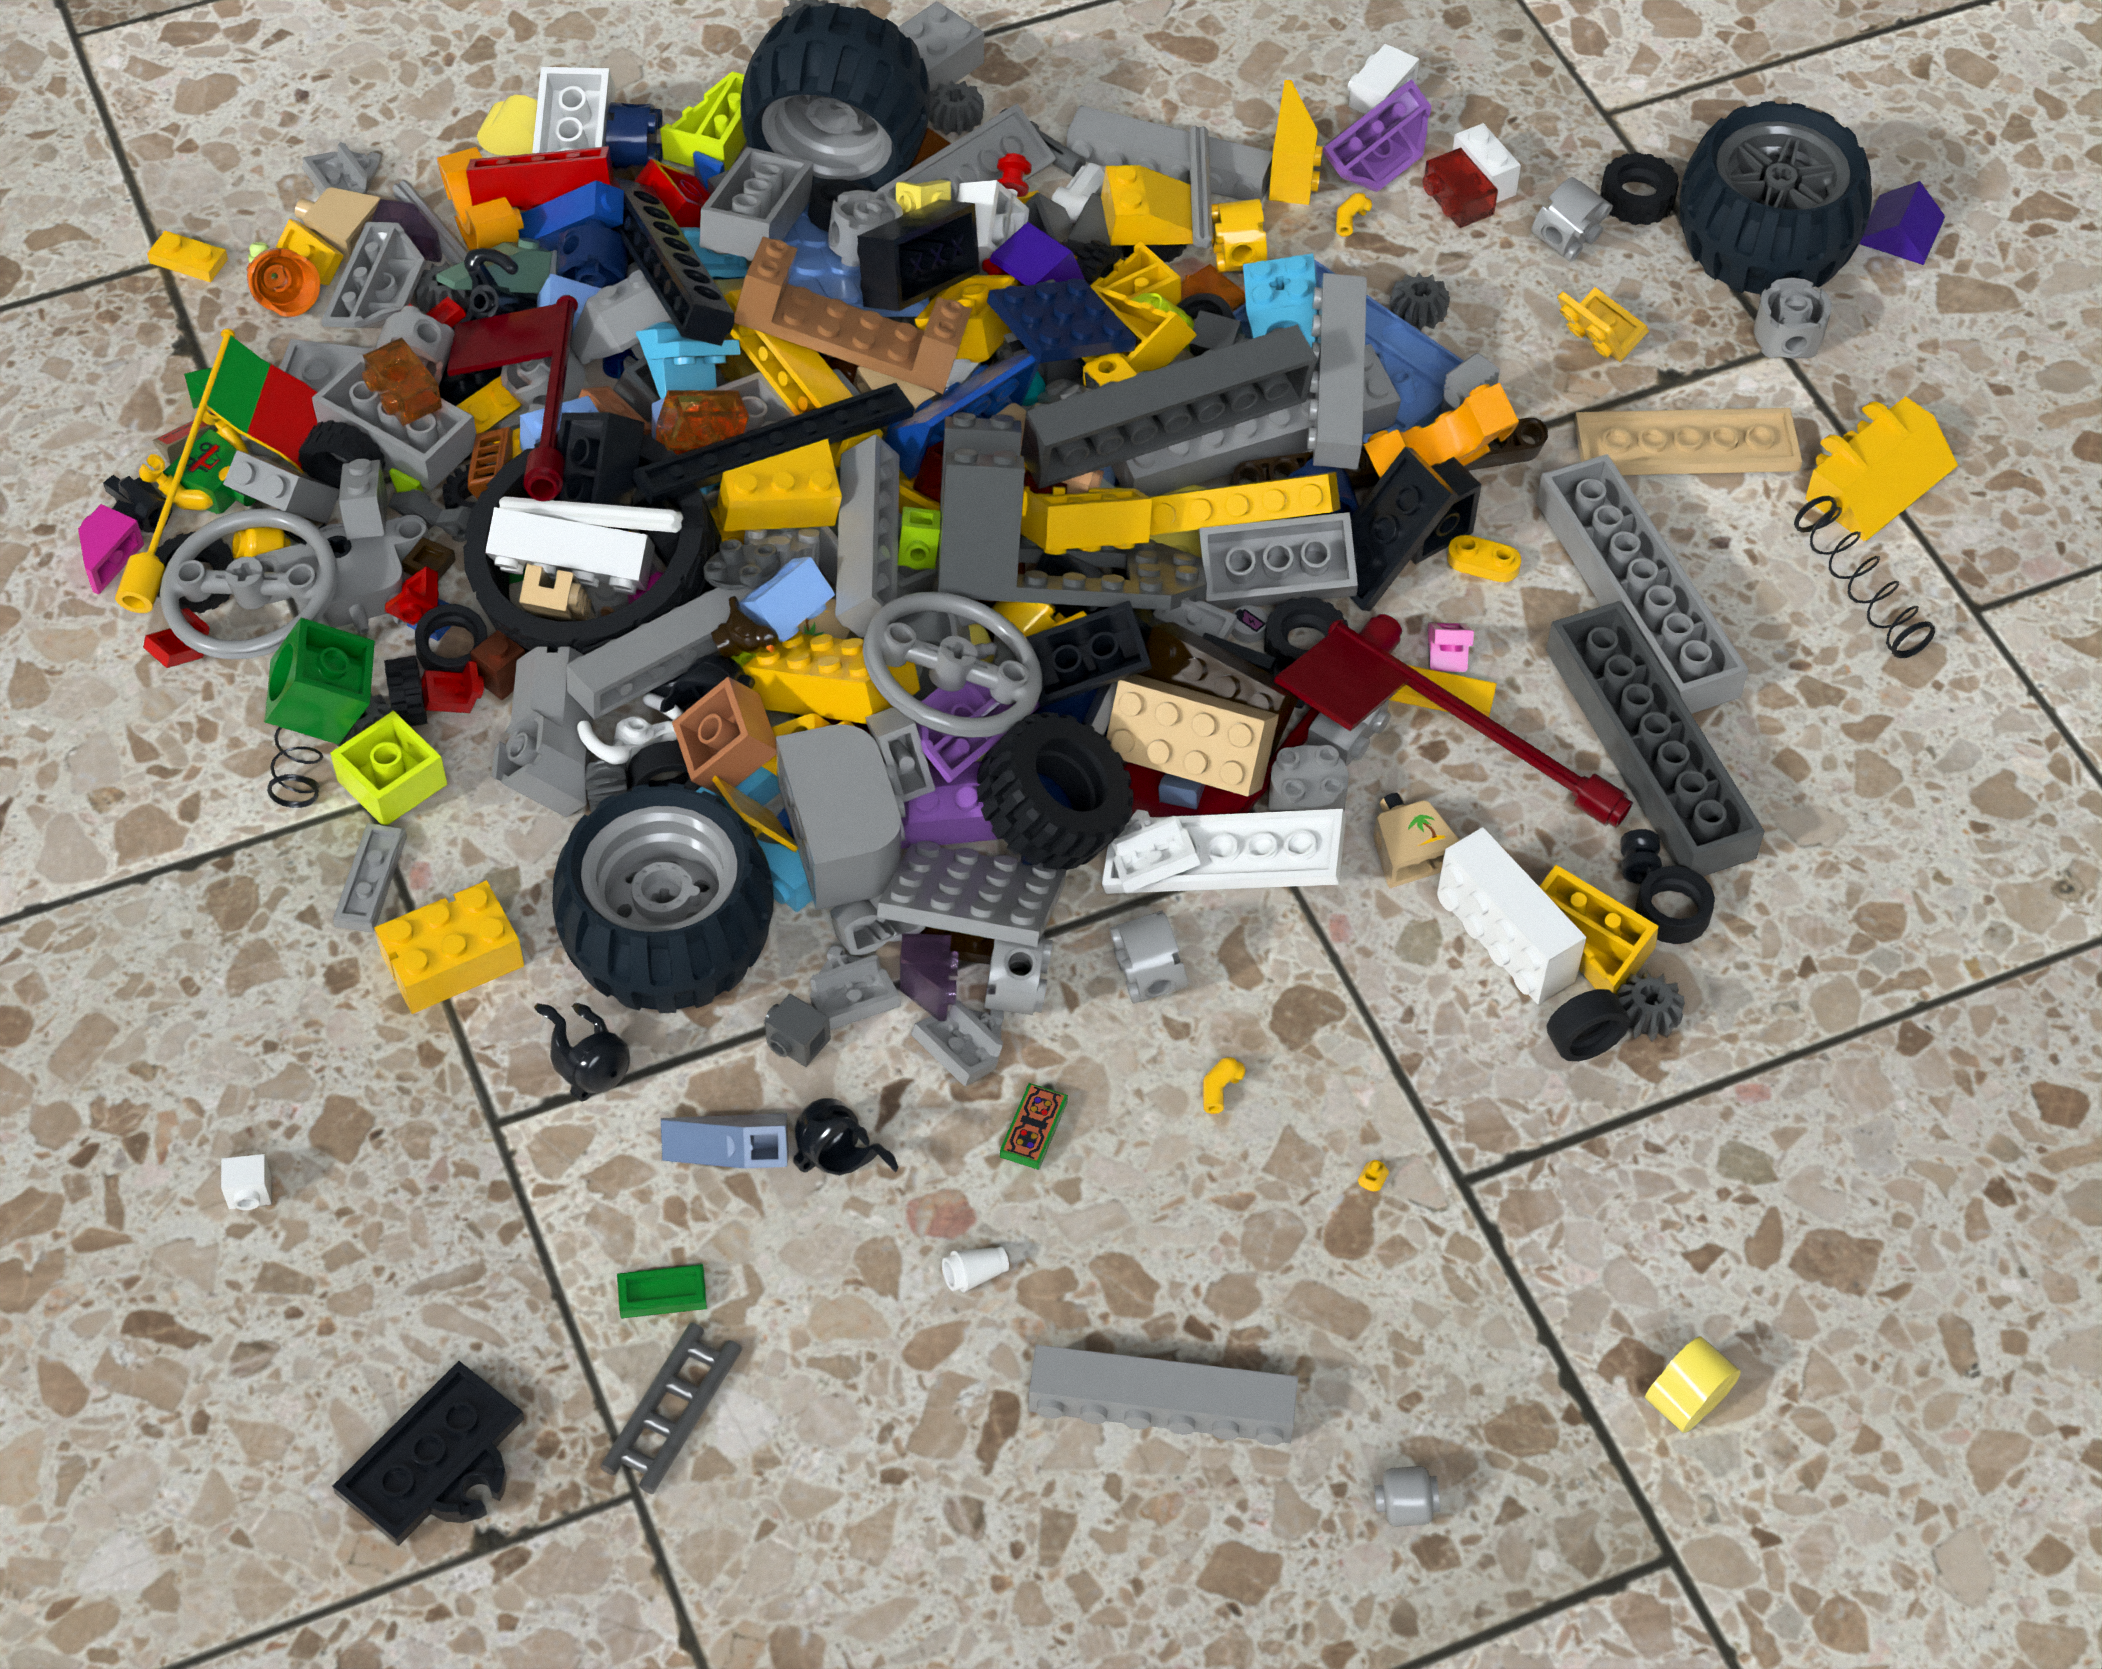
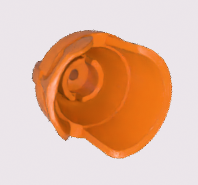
M285 248L265 250L258 254L247 266V283L253 298L263 307L281 316L295 317L305 313L313 306L319 296L320 277L316 267L307 258L292 250ZM273 273L276 274V277L274 279L271 278V275Z

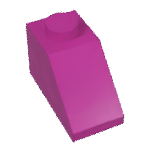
M102 504L91 515L87 516L78 528L84 566L92 591L99 595L124 568L128 558L136 554L144 546L137 520Z

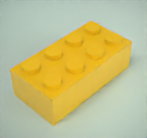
M798 631L793 637L784 642H779L778 640L774 647V652L771 653L768 650L762 649L756 653V657L742 666L745 674L754 679L755 685L752 690L760 694L765 710L800 715L811 713L817 714L822 718L842 721L849 720L850 722L867 724L865 717L893 707L878 691L869 676L864 662L863 639L861 638L840 639L833 638L829 634L816 636L802 634L801 631ZM907 661L901 667L886 665L894 679L909 694L913 696L921 690L914 663Z

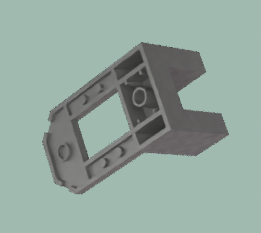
M965 412L955 413L953 417L945 416L940 493V534L937 550L938 592L952 593L972 600L1112 607L1130 600L1132 608L1172 610L1181 607L1182 599L1188 597L1189 600L1194 602L1206 599L1207 581L1202 558L1162 543H1156L1153 539H1149V543H1137L1132 549L1101 546V550L1097 552H1086L1078 548L1066 550V553L1095 567L1125 568L1127 580L1122 576L1112 574L1104 575L1102 579L1086 578L1085 575L1075 572L1065 573L1063 576H1048L1047 573L1037 570L1018 574V562L1039 563L1044 554V549L1021 534L1020 536L1025 474L1024 456H1020L1021 421L1014 420L1009 415H993L991 419L976 418L974 414Z

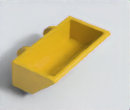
M1906 396L1890 409L1882 403L1869 402L1862 408V411L1868 418L1874 421L1873 423L1861 420L1857 424L1858 434L1850 430L1843 438L1837 435H1828L1820 442L1832 455L1827 456L1820 453L1816 456L1817 467L1813 470L1805 499L1810 502L1820 496L1833 497L1837 502V507L1842 508V513L1835 521L1852 533L1855 531L1861 532L1860 539L1863 541L1870 539L1958 466L1934 415ZM1824 501L1815 505V507L1827 513L1832 506V502ZM1839 510L1835 511V513H1834V515L1832 516V518L1837 515V513L1839 512Z

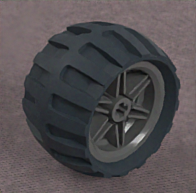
M1765 101L1759 105L1751 107L1742 106L1734 109L1727 118H1720L1706 132L1693 152L1683 176L1680 192V220L1686 244L1695 262L1699 261L1705 273L1714 280L1719 279L1730 285V289L1741 293L1746 291L1760 294L1761 297L1765 288L1768 290L1771 287V283L1785 278L1805 279L1812 282L1813 287H1821L1833 278L1852 257L1868 224L1872 204L1870 166L1863 147H1859L1856 135L1848 127L1844 128L1836 122L1832 115L1824 111L1820 113L1806 108V105L1793 102L1792 104H1777L1775 101Z

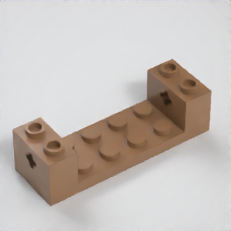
M762 237L745 276L734 316V323L934 392L944 393L972 308L963 306L955 300L937 297L925 331L917 329L909 323H900L883 317L877 312L865 311L848 305L842 300L830 299L813 293L807 288L788 284L798 248L789 246L778 239Z

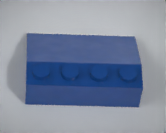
M1031 353L1001 359L989 367L987 364L982 365L963 384L956 382L949 386L942 397L933 402L932 399H929L922 403L916 409L913 417L890 424L887 428L888 434L885 443L900 455L899 468L911 480L943 459L945 416L953 417L955 413L965 412L974 414L976 418L991 419L993 415H996L1011 403H1017L1022 406L1040 363Z

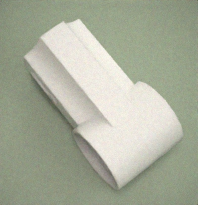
M1089 163L1087 166H1082L1066 188L1060 186L1053 194L1051 200L1066 208L1070 221L1074 225L1091 194L1100 195L1102 192L1105 173L1099 165Z

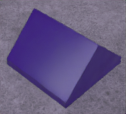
M1920 181L1879 195L1859 244L1924 265L1944 222L1945 215Z
M1029 222L1024 224L991 254L989 260L1026 286L1036 285L1054 279L1055 282L1068 281L1072 278L1085 280L1073 252Z

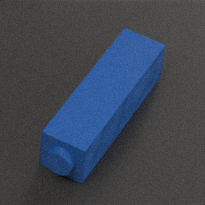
M595 180L523 212L521 217L524 229L518 230L519 238L540 241L539 246L549 251H554L558 249L560 233L570 228L585 225V222L588 220H601L606 224V228L610 229L623 224L624 190Z

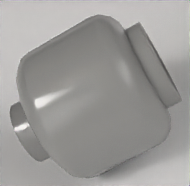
M1423 1466L1387 1469L1383 1475V1485H1374L1377 1513L1386 1512L1387 1521L1394 1527L1426 1525L1432 1521L1434 1512H1440L1437 1476H1430L1428 1470Z

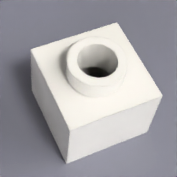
M264 1154L221 1159V1189L229 1209L252 1210L258 1206L272 1205V1175Z

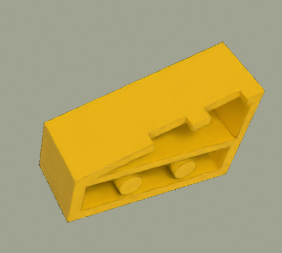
M1141 241L1134 246V253L1125 261L1119 259L1114 264V270L1106 278L1099 277L1090 285L1091 287L1094 284L1126 295L1130 300L1143 293H1157L1174 305L1181 302V277Z
M1094 284L1091 286L1137 338L1134 351L1118 353L1137 374L1142 371H1153L1167 366L1197 336L1190 326L1175 312L1169 310L1165 312L1156 309L1152 304L1130 300L1126 295Z

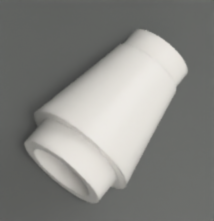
M1001 1246L997 1248L955 1250L951 1252L950 1256L942 1260V1271L947 1286L951 1291L960 1290L963 1293L1009 1270L1008 1257Z

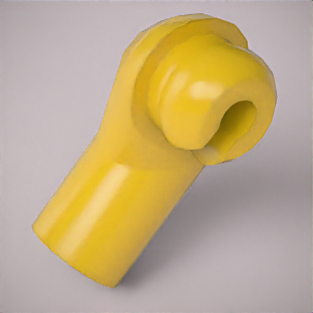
M1353 193L1337 208L1336 232L1338 235L1343 237L1351 235L1353 233V217L1355 214L1358 213L1364 216L1367 213L1366 211L1370 212L1372 201L1364 193Z
M1233 1057L1222 1058L1204 1076L1203 1110L1205 1112L1217 1114L1224 1110V1087L1229 1082L1237 1084L1239 1080H1243L1246 1072L1243 1063L1236 1061Z

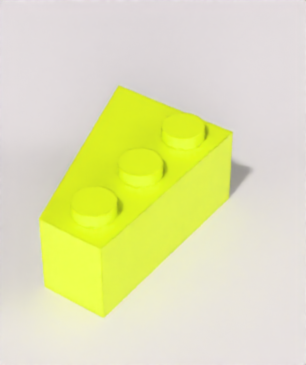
M732 71L704 93V100L694 108L691 106L685 108L682 111V117L674 124L670 125L667 123L660 128L664 160L694 167L693 153L699 151L723 162L725 171L732 167L747 142L741 121V92L744 74Z

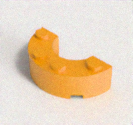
M477 147L438 157L437 162L448 201L452 200L457 213V216H454L468 250L490 249L503 242L518 243V230L524 229L523 220L519 209H512L506 197L472 206L466 169L470 159L483 158Z
M1497 383L1491 387L1489 384H1483L1473 389L1469 393V397L1465 398L1463 404L1455 411H1448L1435 419V423L1424 428L1415 426L1405 432H1400L1398 429L1390 433L1387 430L1379 431L1368 438V443L1364 444V448L1379 479H1381L1404 447L1413 448L1430 466L1437 463L1441 464L1452 457H1455L1463 466H1466L1490 451L1488 444L1498 437L1500 442L1509 437L1516 429L1519 420L1501 384Z

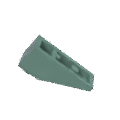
M522 237L518 239V243L503 242L490 248L508 255L519 266L516 274L510 275L492 262L486 261L484 265L498 286L507 287L510 292L539 293L549 277L552 252L539 246L540 241ZM464 261L437 274L436 281L454 290H472V279L465 268Z

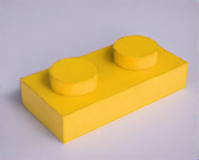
M289 219L275 247L292 250L307 258L316 267L320 277V284L328 286L344 257L341 252L301 222Z
M168 231L162 233L147 253L150 264L210 283L228 260L226 249Z
M499 376L456 407L474 417L476 434L487 432L496 426L499 422L517 411L522 404L502 385L501 376Z

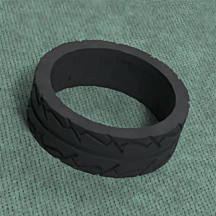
M643 434V446L640 452L638 468L677 454L657 440ZM540 442L534 444L535 448H529L521 452L498 471L486 485L488 489L481 492L469 515L464 536L467 543L463 546L465 573L472 591H476V599L496 631L499 630L525 650V654L535 647H547V653H558V647H571L586 655L604 646L610 640L617 639L637 629L640 625L661 617L673 608L682 606L700 597L703 593L717 588L707 582L703 574V567L714 554L720 551L719 545L722 543V539L700 489L668 499L669 502L681 511L683 520L681 522L682 528L676 552L662 576L647 592L631 604L606 616L585 621L559 622L539 618L517 608L511 603L509 597L510 573L501 571L500 566L495 565V561L485 553L494 507H500L499 500L504 496L533 499L524 487V476L527 457L532 450L540 446ZM636 484L635 489L640 490Z

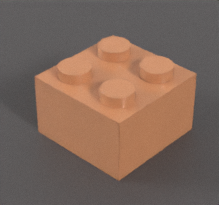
M730 677L725 678L672 722L691 781L721 797L724 796L712 781L715 775L731 786L736 787L776 755V739L760 694Z

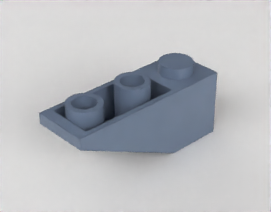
M787 1113L661 1118L662 1161L744 1169L788 1166Z

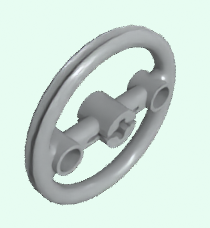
M267 508L234 512L202 526L190 535L176 550L168 562L162 577L160 588L161 607L165 619L174 634L185 645L199 653L223 659H249L264 656L278 650L301 617L314 622H318L331 604L336 590L338 578L337 561L330 543L322 531L299 515ZM270 527L286 530L303 538L315 551L319 567L314 570L310 565L297 564L291 567L287 573L265 572L260 561L247 556L240 557L231 562L226 571L205 570L203 564L194 559L206 547L226 535L250 528ZM211 594H233L238 605L251 610L264 606L270 601L272 596H293L297 604L306 607L289 623L271 633L246 640H223L207 636L194 629L182 615L179 599L185 596L191 602H201L206 600Z
M917 592L901 596L888 602L878 610L871 619L864 636L863 656L865 666L878 691L903 715L934 731L968 738L990 737L1009 731L1018 721H1022L1026 716H1029L1038 702L1042 690V672L1033 647L1012 622L997 611L970 598L944 592ZM927 611L962 616L980 624L999 637L1010 648L1018 662L1007 660L1002 662L1000 666L977 659V649L969 640L963 637L948 636L942 640L940 646L916 639V633L910 626L894 622L908 614ZM908 661L929 668L931 681L945 691H959L964 688L966 681L989 688L991 696L996 701L1006 705H1014L1000 714L989 717L971 718L944 713L929 707L904 690L894 679L886 665L901 667Z

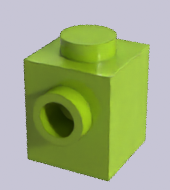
M903 507L898 542V565L907 566L915 570L924 568L935 569L940 534V510Z

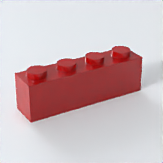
M609 146L470 159L466 169L472 206L506 197L511 207H518L519 210L523 211L535 208L595 180L608 185H612L614 180Z

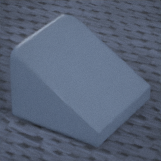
M1166 773L1159 784V802L1197 810L1206 784Z

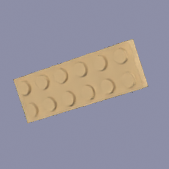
M1791 408L1576 412L1574 424L1581 462L1608 454L1621 475L1800 471L1802 465Z

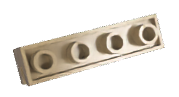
M526 565L519 603L528 613L539 618L559 622L588 620L592 600L588 599L587 592L574 573L558 570L554 583L543 567Z

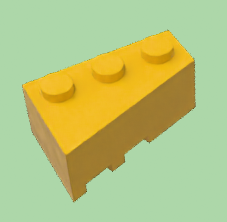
M828 439L723 472L717 500L723 530L740 531L835 526L842 495Z
M1024 486L1020 533L1044 549L1045 553L1053 555L1065 554L1067 549L1075 548L1086 552H1097L1101 550V546L1132 549L1137 543H1149L1152 498L1135 488L1088 487V493L1065 494V487H1053V494H1034L1030 491L1029 486Z
M1555 865L1539 887L1586 936L1579 971L1595 989H1608L1617 994L1621 984H1626L1631 974L1636 975L1656 948L1659 926L1560 866Z

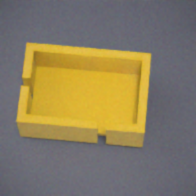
M487 880L453 894L455 900L448 903L445 897L374 927L381 956L394 981L397 982V986L411 1014L524 967L519 938Z

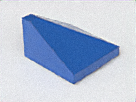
M695 151L693 153L695 177L698 178L708 191L707 179L725 172L724 163L699 151Z

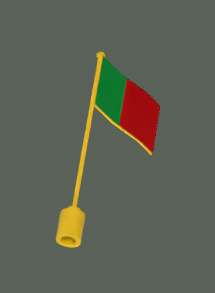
M226 328L221 331L223 339L148 552L134 554L128 558L115 600L121 607L129 611L148 613L153 609L166 569L164 564L160 562V559L155 556L206 408L238 433L279 454L301 473H304L301 468V462L298 460L300 455L298 452L314 425L318 424L312 402V397L317 392L303 381L261 359L235 339V333L232 329Z

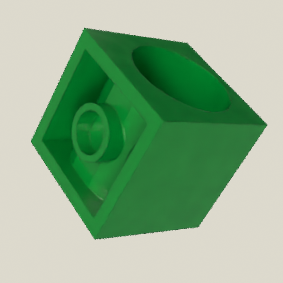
M301 617L270 660L264 722L339 745L370 704L375 641Z

